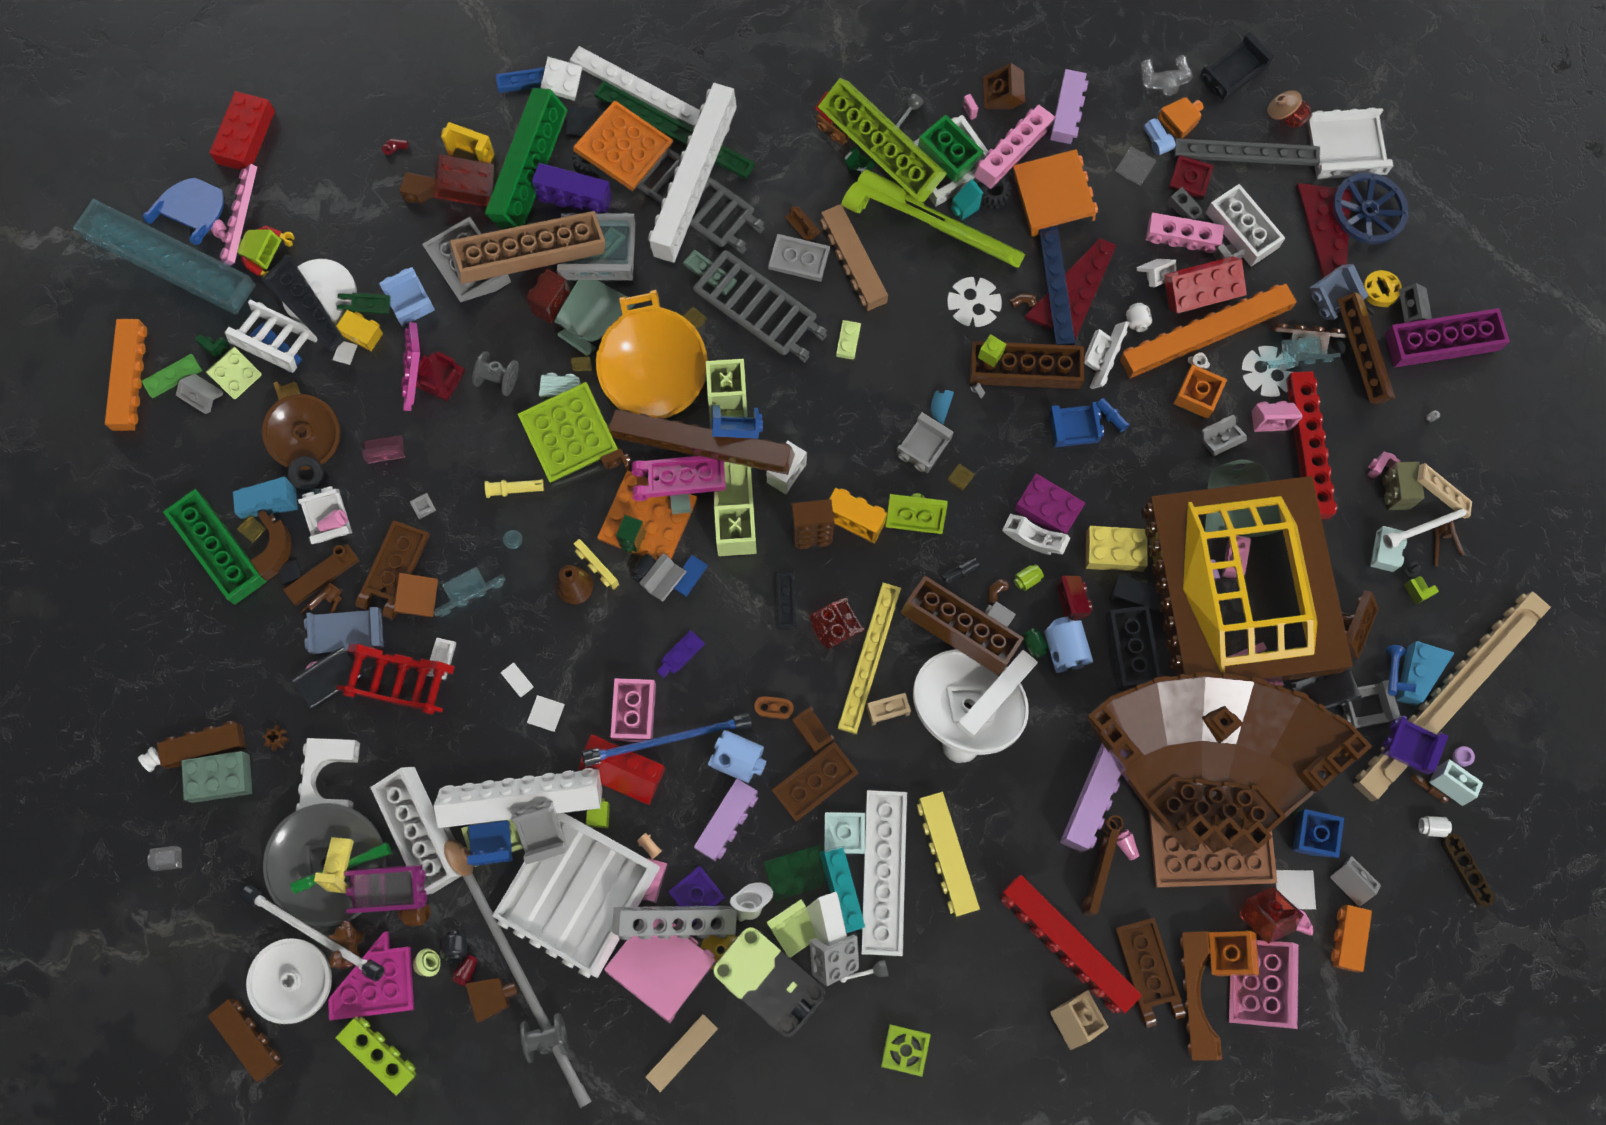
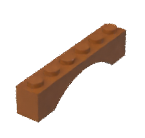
M1182 932L1183 937L1180 938V946L1184 950L1182 968L1186 974V979L1183 981L1184 991L1187 992L1185 1010L1189 1013L1187 1033L1190 1034L1191 1043L1188 1044L1189 1055L1192 1056V1060H1222L1220 1037L1208 1022L1201 1001L1202 975L1211 957L1209 933L1211 932Z

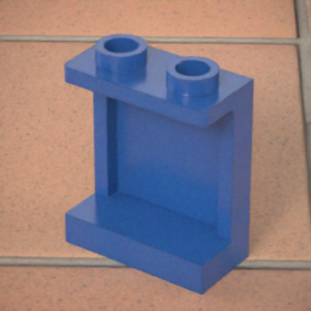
M1092 402L1090 406L1060 409L1059 405L1051 406L1049 417L1054 447L1099 443L1102 436H1104V427L1100 425L1099 421L1101 410L1097 407L1096 402Z
M712 405V436L759 438V432L763 431L762 414H759L758 408H754V416L752 418L721 416L720 405Z

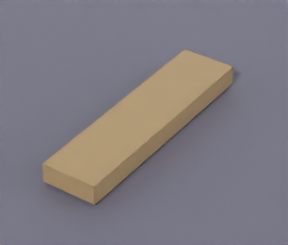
M1426 463L1419 465L1417 481L1454 511L1465 509L1467 513L1463 518H1469L1472 501Z
M703 1014L652 1069L646 1078L661 1092L718 1028Z

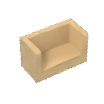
M906 693L867 703L866 707L872 726L876 725V722L904 714L908 716L911 713Z

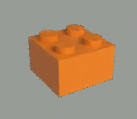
M1192 364L1174 404L1208 419L1215 409L1227 379Z
M1251 931L1209 933L1212 975H1259L1256 933Z

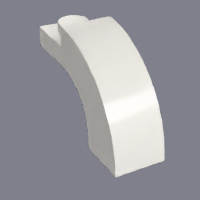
M1013 514L1009 515L1002 530L1020 544L1048 555L1051 552L1063 555L1070 540L1067 534L1042 529L1031 523L1026 517Z

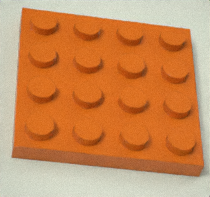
M614 100L576 143L573 151L633 191L655 166L665 151L671 147L673 140Z
M627 470L597 538L602 542L621 548L616 534L624 515L643 521L646 530L638 553L634 551L632 553L639 556L648 554L656 561L664 553L672 560L696 504L697 497L689 494L691 513L672 514L670 496L649 497L644 501H636L632 495L633 487L638 485L648 486L649 481L648 478L634 476L632 472Z

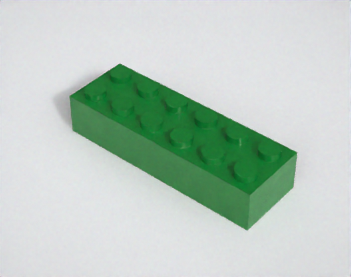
M196 489L163 511L228 601L236 605L267 582L260 576L250 561L251 559L205 497Z

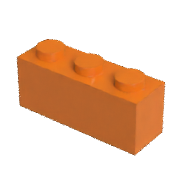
M1350 905L1341 906V909L1338 910L1337 920L1339 925L1334 933L1336 945L1331 953L1332 967L1353 972L1364 971L1372 915L1371 910Z

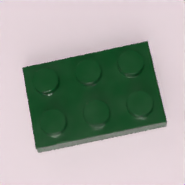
M822 844L764 862L775 902L828 885L819 852L823 851Z

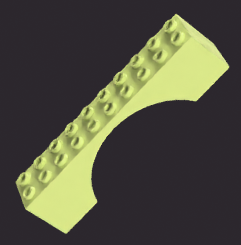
M744 359L706 361L710 428H712V405H720L721 416L748 417ZM724 462L726 490L714 491L718 556L757 554L751 467Z

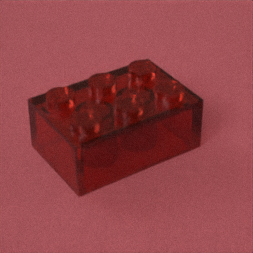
M439 154L435 164L434 197L488 206L493 193L494 164Z

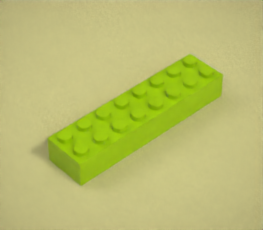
M839 78L818 106L916 200L925 202L947 174L849 81Z

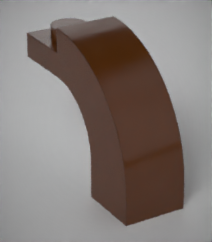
M262 510L257 515L268 529L269 543L261 554L250 561L260 576L268 581L279 573L280 568L287 563L291 553L292 540L287 526L281 520L277 521L272 513L268 514L265 510Z

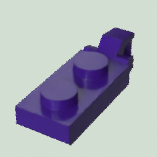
M690 630L663 657L661 661L663 665L657 670L658 674L664 678L670 671L673 674L676 671L678 672L705 643Z

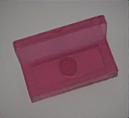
M400 435L365 441V450H362L363 458L367 463L404 458L403 437Z

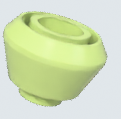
M428 948L419 951L413 962L415 972L427 977L437 974L441 965L438 954Z

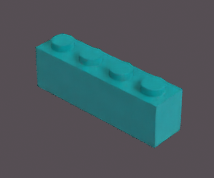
M836 847L819 852L830 894L837 892L846 933L865 928L844 847Z

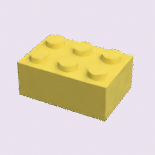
M1089 526L1086 531L1085 569L1143 572L1147 567V537L1145 529Z

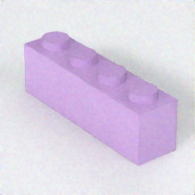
M1065 70L1050 140L1071 144L1073 137L1077 138L1079 127H1076V123H1080L1082 115L1079 108L1083 107L1085 96H1082L1083 91L1086 92L1088 81H1085L1087 73Z
M736 779L694 848L713 861H716L717 858L721 859L727 850L724 848L728 841L732 842L737 834V831H735L738 824L742 825L748 816L746 811L749 806L753 808L759 798L756 796L758 794L757 790Z

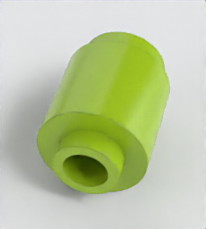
M1029 565L1015 574L1014 583L1018 589L1026 591L1039 583L1044 575L1038 565Z

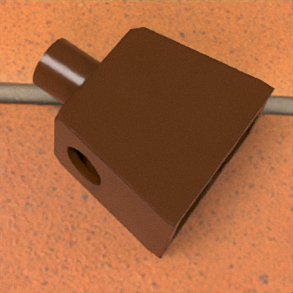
M502 978L466 984L476 1023L483 1022L510 1007L508 997L518 994L516 983L504 985Z

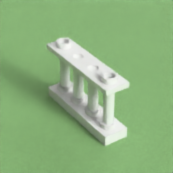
M249 300L248 303L252 313L240 329L235 330L228 327L225 331L228 342L293 373L297 368L294 360L295 354L307 339L316 343L317 337L306 325L267 308L261 302ZM259 316L268 320L255 337L246 335ZM274 324L283 327V330L271 345L262 343V340ZM291 331L300 335L288 352L283 353L278 350Z

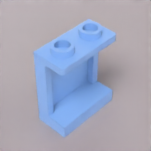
M412 267L403 269L399 274L387 277L379 283L384 294L391 296L390 305L401 326L435 311Z

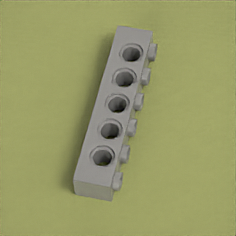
M730 906L614 907L612 933L619 936V939L624 940L631 939V936H639L638 938L651 939V936L670 939L672 935H678V938L683 939L690 938V935H697L698 938H709V935L727 938L728 935L736 933L737 910ZM697 918L696 925L692 927V921ZM716 918L715 925L711 927V921ZM639 919L638 926L633 928V922ZM658 919V925L653 928L654 920ZM678 919L677 925L672 927L673 921Z

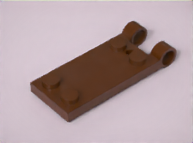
M393 520L363 588L357 597L356 607L367 610L370 606L372 595L388 600L384 606L382 616L392 620L395 618L397 612H393L398 574H413L430 536L428 532ZM386 588V592L383 593L382 589Z
M1113 815L1106 819L1100 829L1104 836L1103 839H1099L1097 850L1100 851L1088 896H1084L1081 908L1084 909L1083 914L1087 916L1097 915L1118 836L1124 826L1123 819L1118 815ZM1112 818H1115V819H1117V820L1119 821V823H1120L1119 828H1118V825H1117L1116 821L1113 820ZM1105 822H1106V828H1107L1110 832L1105 831V829H1104V824H1105Z
M1155 917L1115 928L1131 983L1142 994L1137 1002L1145 1028L1156 1026L1152 1006L1169 1002L1170 1010L1175 1020L1186 1017ZM1156 993L1160 995L1159 999L1155 998Z

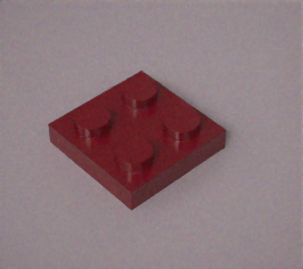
M1179 155L1169 189L1177 192L1183 187L1190 196L1203 199L1214 165Z

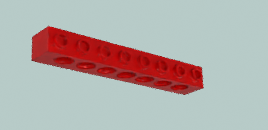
M1313 371L1292 372L1286 378L1289 403H1294L1302 413L1301 420L1293 428L1300 476L1313 477L1316 496H1321L1324 502H1321L1317 498L1321 519H1330L1337 512V503L1333 499L1334 485L1330 480L1331 467L1328 465L1327 458L1329 453L1328 449L1325 448L1324 442L1326 433L1322 429L1323 415L1319 410L1320 397L1316 392L1317 379L1314 378ZM1301 390L1305 391L1307 395H1304ZM1303 407L1309 409L1310 413L1306 412ZM1306 425L1311 426L1313 430H1309ZM1309 442L1313 443L1315 448L1311 447ZM1312 460H1315L1318 463V466L1314 465L1312 463ZM1314 478H1318L1321 484L1317 483Z

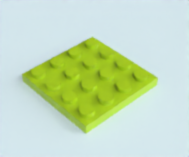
M587 382L518 414L550 483L600 460V457L618 450Z

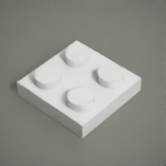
M548 57L541 88L551 89L556 96L575 101L583 66Z

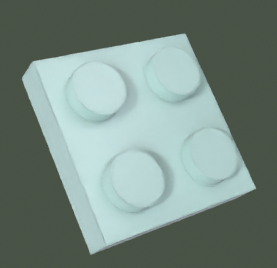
M825 812V851L836 847H844L845 854H865V813Z

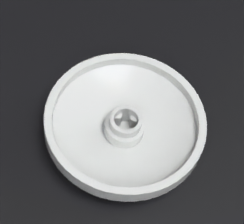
M315 259L299 265L298 268L337 325L346 312L337 310V305H351L352 300H340L337 297L339 293H357L353 277L344 266L332 260ZM283 303V306H284L286 312L288 313V315H289L293 320H295V321H297V322H299V323L305 325V324Z
M283 939L268 945L256 956L248 971L246 988L251 1005L259 1015L274 1023L293 1024L308 1019L322 1007L329 995L332 983L330 964L324 953L317 946L305 940Z

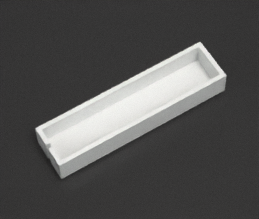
M586 768L578 772L565 771L561 774L546 773L537 777L528 775L521 779L506 778L496 782L488 780L480 784L466 783L456 787L452 785L440 788L434 804L438 828L508 820L511 819L515 810L522 807L529 809L542 801H546V803L553 802L556 813L600 808L602 798L599 769Z

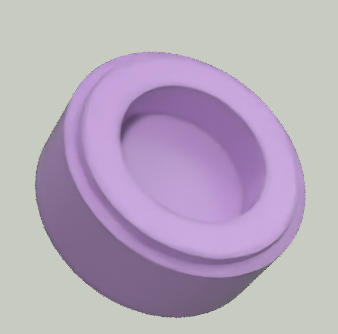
M1466 746L1455 749L1452 755L1453 761L1461 767L1469 766L1475 760L1474 752Z

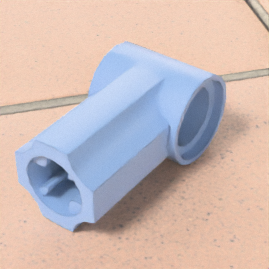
M1158 119L1149 120L1143 128L1152 141V149L1157 156L1175 148L1174 138L1171 134L1165 132Z

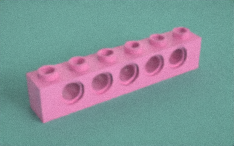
M1040 105L1034 110L1030 109L1025 119L1021 118L1016 124L1015 129L1011 128L1006 134L1005 139H1000L995 149H990L985 159L979 160L975 166L977 170L974 177L992 189L1051 128L1055 116Z

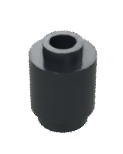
M648 554L641 556L630 570L632 573L631 577L640 583L656 563V560Z

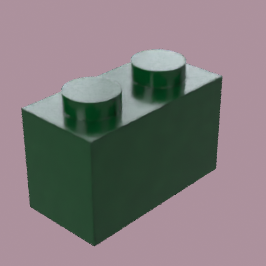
M624 515L616 534L619 546L623 551L638 553L646 534L643 521Z

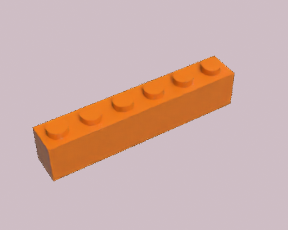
M116 319L105 425L112 431H135V424L138 423L137 406L140 405L139 389L142 387L140 377L144 369L142 358L143 354H145L144 339L147 336V328L139 319Z

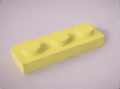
M580 539L574 543L576 548L574 552L581 560L585 558L589 562L587 566L594 574L596 572L600 574V580L606 587L610 585L614 590L619 585L618 580Z

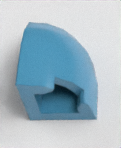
M945 390L944 393L936 391L931 402L930 410L932 416L942 425L944 424L954 392Z

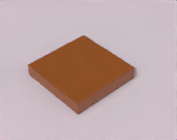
M399 573L393 612L432 618L438 579Z

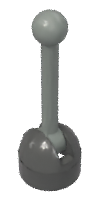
M917 94L911 95L908 100L909 108L896 125L898 128L912 109L917 110L922 106L924 101Z

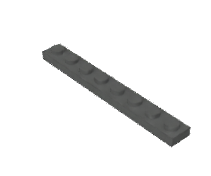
M1177 138L1175 140L1174 158H1178L1181 155L1200 160L1318 166L1320 163V146Z

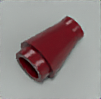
M467 954L466 958L452 973L453 977L451 980L466 987V984L471 982L478 959Z

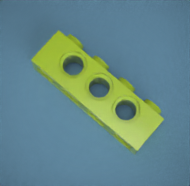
M356 1016L336 1039L397 1096L417 1074L414 1071L416 1069L415 1066L408 1060L404 1062L399 1057L400 1052L394 1046L389 1047L384 1042L386 1039L379 1032L376 1031L374 1033L369 1028L371 1025L363 1017L359 1019ZM360 1034L367 1036L368 1043L366 1045H361L358 1042ZM374 1049L382 1050V1059L374 1058ZM390 1063L396 1064L398 1066V1073H390L388 1065Z

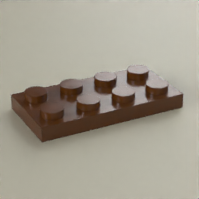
M833 742L772 789V792L793 820L797 822L859 773L837 744Z

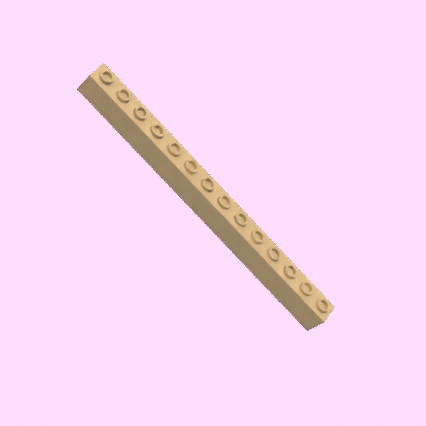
M1533 591L1527 595L1523 593L1515 601L1517 605L1514 608L1510 607L1503 614L1505 618L1502 621L1498 620L1491 627L1493 631L1490 634H1485L1479 642L1481 644L1479 647L1475 646L1468 652L1469 658L1466 661L1462 660L1455 667L1457 671L1453 675L1449 674L1443 680L1445 684L1441 688H1436L1430 696L1432 698L1430 701L1423 702L1418 708L1420 712L1416 716L1413 714L1407 721L1437 734L1551 607ZM1384 747L1381 748L1382 753L1379 757L1375 756L1369 761L1368 765L1370 767L1366 771L1362 770L1355 777L1357 781L1353 784L1371 802L1379 799L1388 789V786L1408 767V765L1384 755Z

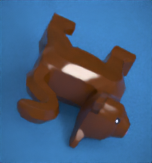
M343 921L336 928L334 934L328 935V938L335 940L338 945L359 957L360 951H357L358 943L363 941L364 931L356 930L351 922ZM338 950L333 951L330 956L329 964L332 968L348 969V967L354 965L343 958Z

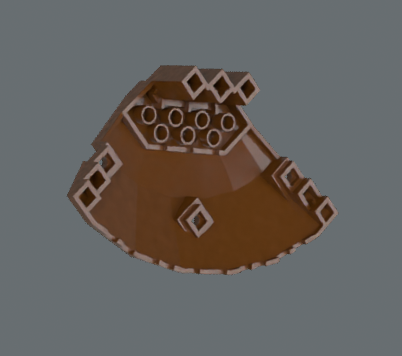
M1200 672L1173 677H1157L1149 682L1111 696L1086 717L1107 752H1110L1121 764L1122 768L1119 770L1168 835H1172L1185 850L1204 842L1213 853L1232 845L1241 856L1259 850L1273 837L1269 832L1315 792L1324 788L1338 774H1341L1372 747L1350 722L1338 714L1334 715L1325 709L1324 705L1317 704L1309 699L1305 693L1296 690L1291 691L1282 688L1283 686L1281 685L1276 686L1257 677H1240L1239 675L1232 674L1221 675L1212 674L1211 672ZM1220 719H1224L1226 725H1222ZM1121 750L1127 753L1126 757L1121 755ZM1319 771L1323 773V778L1318 776Z

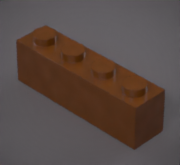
M235 721L224 722L223 726L220 727L209 726L203 728L201 732L191 731L184 733L179 738L167 737L163 739L164 742L157 743L161 767L170 769L182 766V760L227 754L245 749L246 743L242 725Z
M228 999L210 1013L208 1017L255 1082H262L283 1065L280 1061L281 1056L267 1044L269 1040L262 1032L259 1033L256 1029L257 1024L255 1020L245 1014L243 1004L239 1000Z

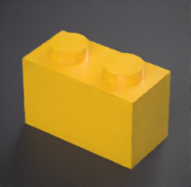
M349 310L345 312L337 324L344 338L369 351L373 350L383 334L377 322L371 319L368 321L360 313H353Z

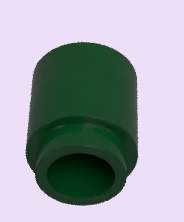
M1036 628L1022 635L1024 638L1023 642L1032 657L1040 658L1048 653L1046 651L1049 648L1041 632L1037 631Z

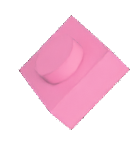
M1384 451L1377 459L1374 458L1368 468L1371 470L1368 476L1375 479L1385 466L1391 468L1396 462L1401 461L1394 454Z

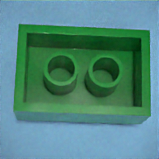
M944 115L919 137L918 147L934 160L955 184L971 171L983 156L984 151L947 115Z

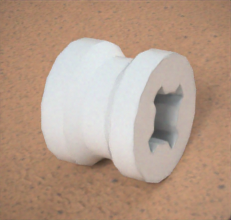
M153 747L149 748L145 755L141 754L138 757L142 766L149 772H152L155 766L161 765L159 753Z

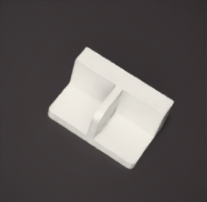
M1155 259L1137 267V271L1147 272L1149 286L1157 287L1165 283L1164 274L1177 271L1176 260Z

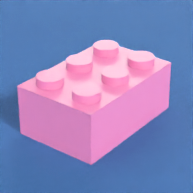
M614 679L611 739L613 741L644 742L653 739L656 691L654 680Z

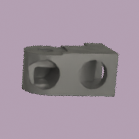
M1183 187L1165 203L1170 209L1173 208L1181 215L1182 218L1196 220L1202 214L1201 207Z

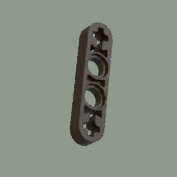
M1455 833L1443 837L1441 845L1473 902L1479 907L1491 906L1494 902V894L1462 838ZM1454 839L1456 842L1453 844L1454 846H1449L1450 840ZM1461 849V851H1462V852H1458V853L1453 854V852H1455L1456 850ZM1460 855L1467 859L1465 867L1460 866L1458 863ZM1470 874L1476 875L1478 879L1477 884H1470L1468 880ZM1482 886V889L1474 891V888H1479ZM1486 894L1487 898L1485 901H1481L1482 895Z

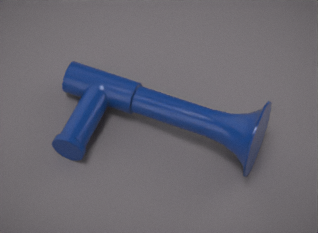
M1400 645L1388 646L1385 650L1386 654L1391 657L1388 694L1395 696L1397 695V690L1416 693L1417 684L1398 682L1399 661L1401 657L1407 654V650Z

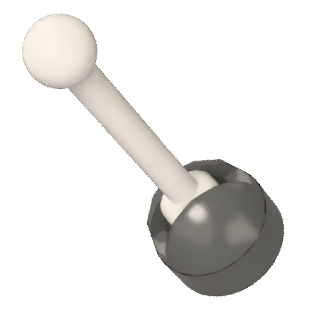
M885 960L878 961L873 966V969L850 974L840 979V982L844 983L847 979L872 973L877 977H887L889 974Z

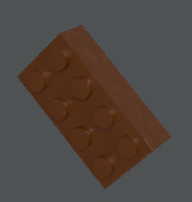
M832 500L792 503L794 548L808 549L814 545L827 547L829 544H832L834 530Z

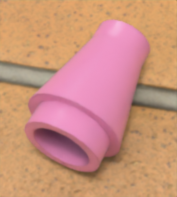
M335 509L321 521L317 522V526L323 533L328 530L344 527L348 523V518L342 509Z
M1129 829L1120 831L1117 845L1128 857L1129 861L1136 859L1140 854L1137 850L1133 833Z

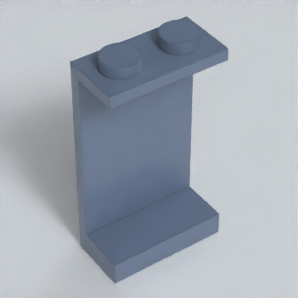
M372 607L367 611L319 615L307 613V618L304 619V628L307 630L305 648L312 654L332 653L342 646L347 651L349 644H360L374 649L384 648L382 610L378 607Z

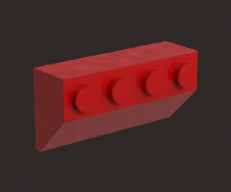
M591 734L584 751L594 748L609 750L611 748H619V746ZM634 752L609 756L601 760V763L587 767L584 766L583 758L581 757L578 771L586 768L599 769L602 785L647 805H650L665 772L664 765Z

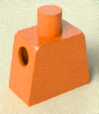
M1182 98L1163 107L1158 115V119L1175 138L1183 139L1198 124L1202 116L1200 111L1204 107L1199 100L1191 103L1187 98Z

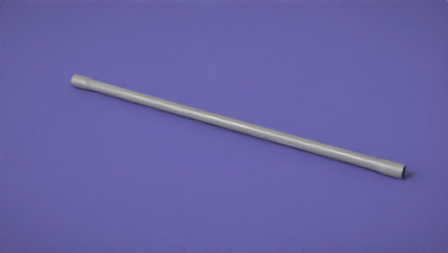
M443 827L448 840H455L450 827ZM473 873L469 876H463L542 1032H544V1028L551 1026L500 925L497 924V919L492 916L494 913ZM555 1045L552 1051L572 1088V1093L577 1103L582 1108L592 1101L577 1077L567 1055H562L559 1045Z

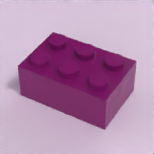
M1036 474L1017 503L1014 511L1045 530L1067 534L1085 502Z

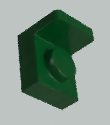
M201 334L195 338L197 343L216 359L224 355L229 347V344L222 337L216 342L209 336L205 338Z

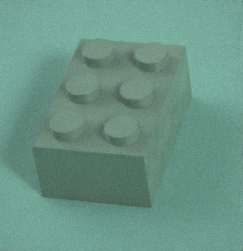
M243 751L182 760L185 801L196 803L252 794L250 755Z

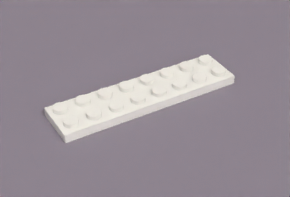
M867 790L863 920L865 928H862L861 954L903 956L907 792Z

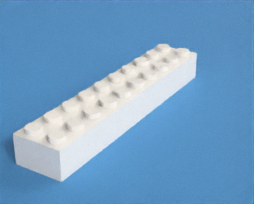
M713 83L711 89L707 91L705 105L702 104L700 108V117L698 120H695L693 126L694 132L688 137L687 149L681 154V163L675 169L673 183L670 182L668 186L667 198L663 199L661 204L662 210L655 218L654 230H651L648 236L654 257L675 262L737 106L733 88Z

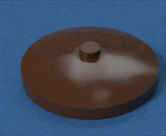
M294 394L280 399L268 410L262 425V437L269 454L285 467L289 468L291 462L302 456H311L323 465L330 460L339 446L341 428L337 415L326 402L311 395ZM302 466L299 470H309L311 468L309 466Z

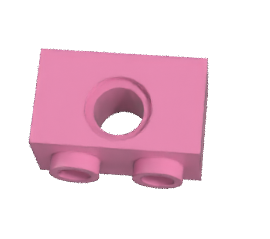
M1236 536L1242 570L1245 575L1251 539ZM1229 540L1224 562L1233 561ZM1223 568L1222 577L1237 580L1235 568Z

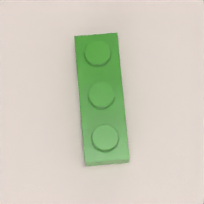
M191 353L142 380V383L150 397L154 398L178 385L180 379L192 374H198L203 370L195 356Z

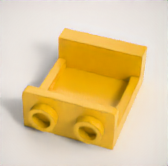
M450 122L442 130L441 138L448 155L452 156L455 149L459 148L477 155L480 166L485 169L489 168L495 155L489 136Z

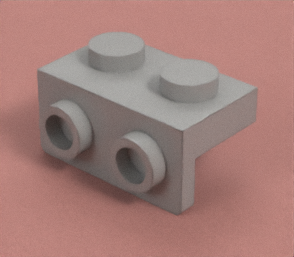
M1234 415L1223 418L1221 421L1202 430V444L1213 456L1247 440V435L1236 425V417Z

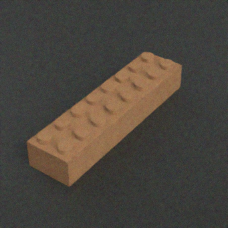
M595 211L450 241V253L460 284L604 254L605 239Z

